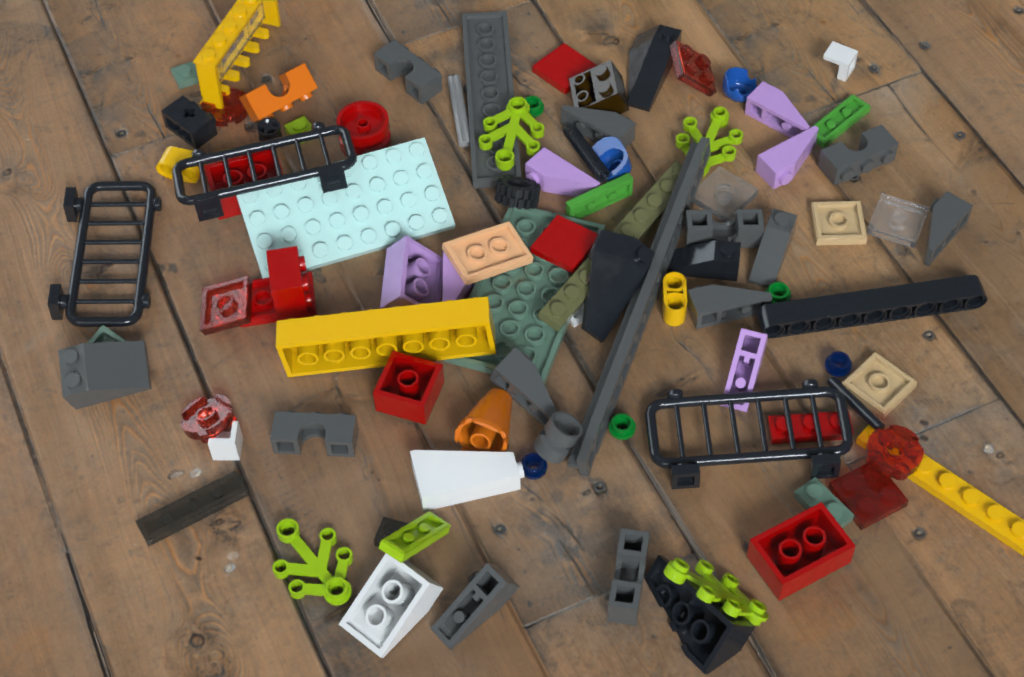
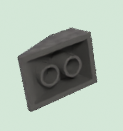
M144 340L82 343L58 350L63 398L75 409L152 389L147 348Z

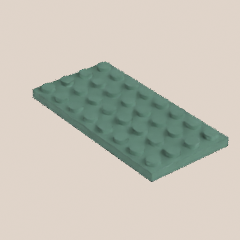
M508 207L502 223L510 221L530 251L532 244L556 217L557 213L536 208L526 210L524 208ZM558 214L597 234L600 230H605V225ZM532 254L534 258L531 264L475 282L468 299L488 296L495 326L496 354L447 359L444 362L492 374L497 365L515 347L531 358L545 385L570 320L557 332L540 320L538 314L573 274ZM590 254L586 257V259L582 262V264L587 260V258L590 256Z

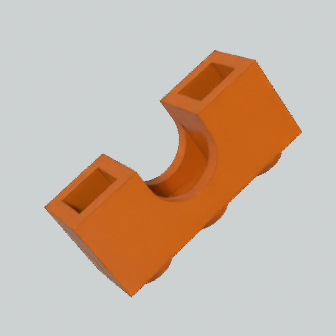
M305 63L278 76L283 84V92L279 97L272 95L266 84L239 97L252 122L273 118V112L280 109L282 113L294 106L292 104L293 101L300 99L302 102L313 96L311 91L318 87Z

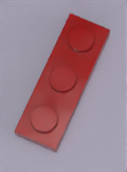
M837 412L818 413L823 441L842 440ZM790 414L795 443L816 442L817 436L813 414ZM785 415L768 416L767 425L771 444L790 443Z

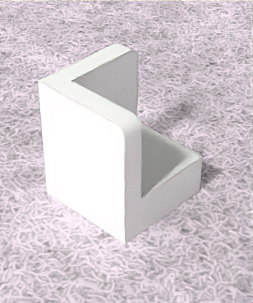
M832 41L824 53L823 59L839 65L837 79L846 82L855 68L858 51Z
M232 421L231 432H214V438L208 439V446L213 460L240 461L243 435L239 421Z

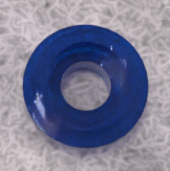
M833 352L825 360V369L832 376L843 377L851 371L852 362L844 352Z
M529 453L521 460L524 477L535 480L546 474L547 462L538 453ZM531 466L538 467L537 469H530Z

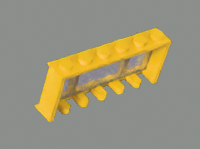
M237 0L193 60V63L196 65L201 96L203 97L199 104L221 110L224 108L222 96L227 97L231 92L230 87L221 84L223 79L233 82L240 81V72L231 68L233 65L244 68L251 65L250 58L241 54L243 51L251 53L260 52L259 43L253 42L251 39L256 37L266 40L270 37L269 30L260 27L263 23L276 27L281 25L278 0Z

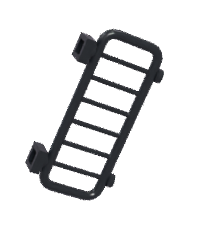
M315 122L311 126L310 131L208 154L203 149H195L192 152V157L180 160L174 165L172 177L178 202L183 205H195L199 222L224 216L220 199L316 177L320 178L323 193L348 188L344 171L355 165L357 154L351 134L347 128L339 125L325 127L324 123ZM340 135L347 159L331 164L324 137ZM319 138L326 165L306 169L300 142ZM295 144L302 170L282 175L276 148ZM271 149L277 176L257 180L252 153ZM247 155L253 182L233 186L228 159ZM223 160L228 187L208 192L203 164ZM199 166L203 193L186 195L182 171L190 167Z
M143 181L95 182L85 189L83 198L78 197L76 187H66L63 208L67 222H77L79 212L80 217L68 295L64 294L61 284H50L47 305L52 320H63L64 309H66V318L74 326H131L141 319L143 309H150L151 307L150 293L145 292L155 211L161 212L162 210L161 197H157L156 189L153 185ZM98 191H144L147 193L146 202H92L93 195ZM91 207H145L144 221H89ZM143 225L142 240H86L88 226ZM141 244L139 259H84L86 245ZM83 264H138L137 279H81ZM80 284H136L134 299H78ZM77 304H134L132 313L124 317H79L76 315Z
M814 379L805 380L802 383V388L688 397H683L681 390L673 389L667 393V398L654 400L645 411L649 455L657 466L671 469L672 490L699 488V467L811 459L809 467L810 479L814 477L817 479L839 478L840 456L849 452L853 446V433L844 395L833 387H819L818 382ZM829 397L835 401L842 435V443L840 445L824 447L815 398ZM810 398L818 447L796 449L788 400ZM782 400L791 449L769 451L761 402ZM755 402L763 451L741 453L734 404ZM728 404L735 453L713 455L707 406ZM701 406L708 455L686 457L679 408ZM674 408L680 457L666 458L660 454L656 413L661 409Z

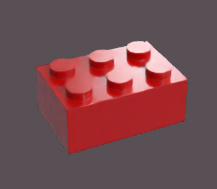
M271 149L252 154L257 180L277 176ZM247 155L228 159L233 186L253 182ZM223 161L204 165L210 191L228 187ZM236 196L220 199L224 216L218 217V220L242 214Z
M820 502L749 540L747 558L780 601L851 563L856 545L825 505Z

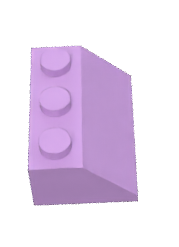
M407 235L388 247L386 250L380 309L441 302L443 258Z

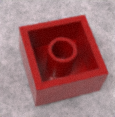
M297 246L267 250L270 288L277 319L287 320L290 318L309 317L308 307L313 306L311 293L306 292L309 291L310 283L308 272H303L307 271L305 257L299 256Z
M392 351L373 391L375 410L426 425L444 385L443 364Z

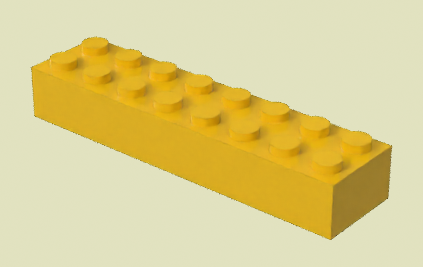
M488 296L409 306H394L383 309H368L357 312H342L331 315L278 320L276 325V349L287 377L385 367L392 351L429 361L496 354L495 326Z

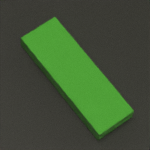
M853 94L813 125L819 128L816 144L826 148L868 114L871 106Z
M627 173L566 201V216L582 219L631 196L633 193V177Z

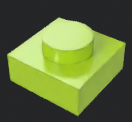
M302 116L285 124L284 130L287 135L310 131L312 124L305 116Z

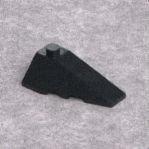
M658 25L637 35L629 53L628 106L650 112L679 54L682 30Z
M606 230L598 232L590 250L589 260H592L591 273L587 275L589 292L588 298L584 302L582 329L600 343L604 342L646 275L655 254L637 238Z
M658 555L645 580L659 607H663L671 621L669 626L672 631L677 632L683 643L681 648L685 656L704 674H709L741 651L755 626L744 616L734 618L725 613L722 609L725 602H712L708 604L699 599L696 592L700 586L686 579L684 584L680 585L668 579L664 575L663 570L669 563V560L663 555Z

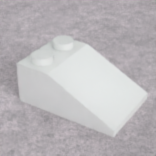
M385 554L339 625L380 658H384L426 615L444 587L406 560L400 563L390 555Z

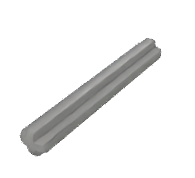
M457 74L454 76L450 75L448 77V86L458 143L462 148L465 146L469 147L470 131L460 76Z

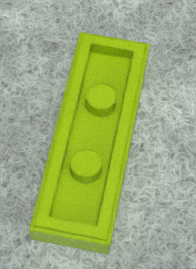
M428 511L382 539L379 549L402 563L448 534L451 525Z

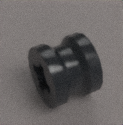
M273 118L259 121L257 124L259 142L282 137L279 121Z

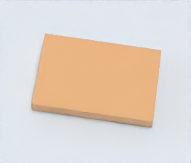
M510 221L444 242L442 245L444 253L465 286L531 264L534 258Z

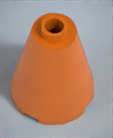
M499 388L489 390L458 424L454 439L456 443L459 441L461 444V451H507L512 412V397L507 391Z

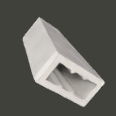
M410 451L412 469L423 512L521 489L520 479L524 478V470L521 461L516 462L513 452Z

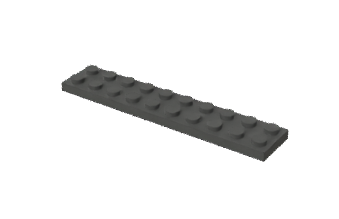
M507 11L462 14L473 189L496 187L497 179L504 176L508 178L509 176L514 178L521 177L517 136L513 148L515 164L508 171L500 170L495 164V154L498 150L503 149L506 136L494 141L493 147L490 150L480 149L478 141L481 135L489 134L483 129V120L506 110L509 100L514 97ZM510 119L497 124L498 128L508 124Z

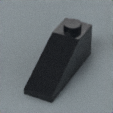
M714 240L675 249L666 274L669 272H679L684 277L737 281L741 242Z

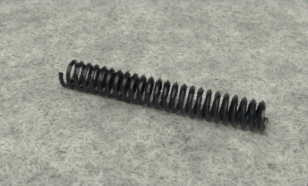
M575 125L565 126L563 129L564 135L597 180L601 183L607 182L608 180L606 179L610 175L609 170L579 132L578 128Z

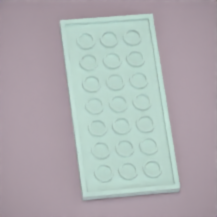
M425 137L357 156L355 165L344 171L348 188L323 193L320 178L316 177L237 195L236 198L262 278H269L267 250L297 246L299 256L305 257L306 269L310 271L386 249L406 235L413 240L455 229V222Z

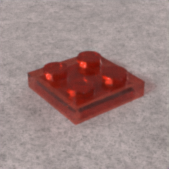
M675 40L670 45L677 79L711 97L717 91L710 59L705 54L694 51L689 45H684Z
M248 275L203 288L200 331L204 335L251 323L253 280Z
M876 459L829 482L828 486L832 494L854 514L853 521L860 530L907 507L909 502Z

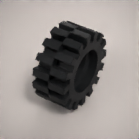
M504 176L497 179L494 200L498 204L502 203L501 205L503 206L508 205L509 208L534 209L538 206L541 186L539 183L530 181L527 178H514L513 176L508 178Z

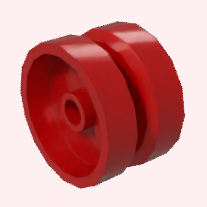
M357 101L345 106L338 113L337 125L349 130L357 156L391 146L388 112L383 106L371 101ZM339 135L341 151L347 157L342 138Z

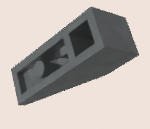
M567 105L561 107V125L567 127L575 125L583 137L593 143H597L604 137L612 136L617 137L626 149L635 140L636 123L617 112Z
M948 191L940 199L936 198L930 206L932 213L929 221L924 265L928 267L965 226L973 207L972 204Z
M777 209L772 210L748 283L768 288L772 283L776 282L794 236L797 215Z
M715 284L697 286L689 289L687 293V309L696 329L756 316V311L759 307L772 302L770 292Z
M514 347L497 365L489 379L500 389L507 391L515 402L545 427L551 415L557 412L536 365L526 353L520 352Z
M486 563L432 626L431 630L449 649H453L500 610L520 586L501 567Z

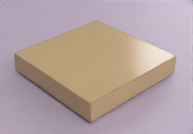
M861 201L811 202L810 210L816 246L863 245L867 243Z
M876 352L869 356L842 382L855 397L882 419L909 395L918 383Z

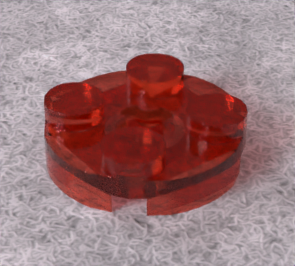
M230 88L231 93L229 95L222 92L223 103L226 107L219 109L216 108L215 104L203 101L201 103L202 110L210 112L215 117L216 126L226 127L228 126L227 123L234 121L235 124H238L248 116L239 98L246 94L245 92Z
M213 394L215 398L210 399L202 396L187 405L181 414L183 420L182 422L180 421L186 436L194 440H201L202 443H208L209 438H216L218 434L231 426L232 421H236L234 408L226 396Z
M890 425L887 429L881 430V428H878L870 435L866 446V463L881 475L901 481L907 479L909 475L918 470L923 459L924 450L918 442V436L913 431L903 426ZM897 448L900 455H892L887 449L893 450Z

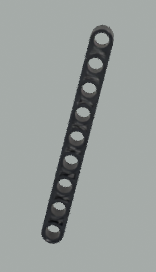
M966 275L770 303L759 307L756 311V316L761 332L767 334L768 339L972 310L982 307L986 304L988 298L979 277L976 275Z

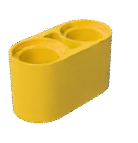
M173 146L167 147L156 165L157 172L165 178L173 179L172 169L174 165L180 160L192 157L193 151ZM199 166L183 170V182L197 183L200 178Z
M669 272L663 278L662 317L666 324L679 326L684 323L686 318V278L679 272Z

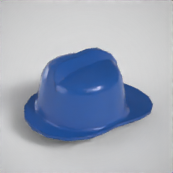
M604 137L593 145L592 149L610 172L609 177L606 179L608 180L607 182L631 172L632 165L628 152L617 137Z

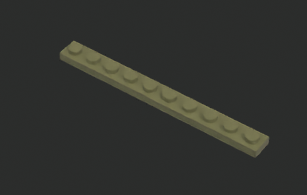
M675 161L612 232L640 240L665 212L683 165ZM589 257L538 314L540 320L557 332L562 329L584 304L585 299L588 298L589 283L587 282V275L591 273L592 260H589Z

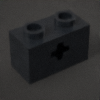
M183 95L161 110L165 127L195 149L200 148L218 134L215 117L210 112L202 110L195 101H190Z

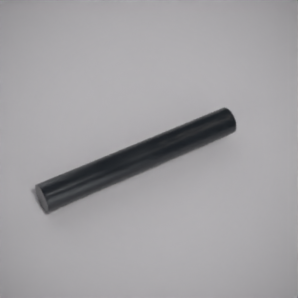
M836 377L828 379L827 385L839 390L844 395L846 403L877 433L884 430L885 424Z

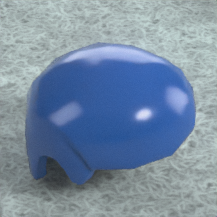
M729 68L723 77V93L735 102H746L747 97L757 87L756 78L750 79L748 70L745 68Z

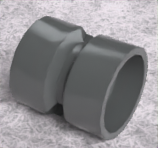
M554 412L534 441L535 451L540 457L550 463H562L570 453L571 447L581 437L583 433L582 425L575 417L566 412Z

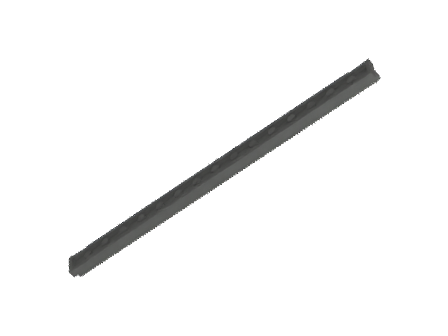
M701 137L699 143L692 142L650 248L655 254L646 275L630 299L597 388H595L594 396H592L582 423L583 433L573 446L567 463L568 467L579 469L580 475L589 477L596 454H598L662 286L663 278L666 275L685 225L686 210L691 209L704 175V169L711 156L710 138Z

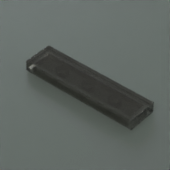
M237 470L135 522L149 547L249 496V490Z

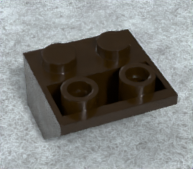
M611 60L569 78L574 107L617 112L618 114L629 111L623 77Z

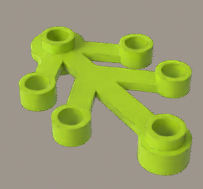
M523 97L511 98L506 106V110L483 120V129L489 134H483L479 137L480 149L490 150L493 147L494 141L506 136L503 149L498 150L495 154V164L502 171L510 170L515 164L513 148L516 136L526 146V153L529 156H534L540 151V143L533 138L539 139L545 134L544 125L537 122L530 115V105ZM510 119L508 124L498 128L497 124ZM520 120L530 127V135L519 125Z
M721 106L711 111V125L705 138H710L711 152L722 149V153L710 156L704 169L703 177L709 172L711 166L735 160L736 148L731 145H739L743 141V132L740 129H732L729 132V136L715 140L719 129L726 127L729 123V112ZM686 117L683 120V130L688 132L689 135L680 133L676 136L675 145L682 150L685 156L690 148V136L695 143H699L700 138L703 137L697 128V119L694 117Z
M291 518L281 520L276 526L279 540L283 543L291 544L306 564L288 563L283 559L277 560L272 565L274 576L277 579H285L289 575L318 577L323 584L304 583L300 579L291 581L288 585L290 596L294 599H301L305 595L324 596L326 602L331 605L337 606L346 603L352 595L351 585L346 580L348 566L354 560L352 550L348 547H341L336 551L337 567L333 577L327 569L332 546L337 542L335 530L332 528L321 530L319 534L321 543L317 558L301 539L297 521ZM287 532H293L291 535H285ZM327 535L333 536L330 540L324 539ZM343 554L349 555L347 559H340V556ZM279 567H286L283 572L277 571ZM297 586L302 587V590L299 592L293 591ZM336 590L343 591L341 594L333 595V592Z
M680 558L670 560L663 570L664 575L674 583L681 585L688 579L699 585L700 588L696 595L705 603L725 602L722 606L723 611L734 618L744 616L750 623L756 626H760L762 622H766L769 618V614L766 611L767 607L762 602L756 599L750 600L737 588L740 581L734 575L725 573L719 581L712 574L715 569L714 566L706 560L700 559L694 568L704 578L689 571V564Z

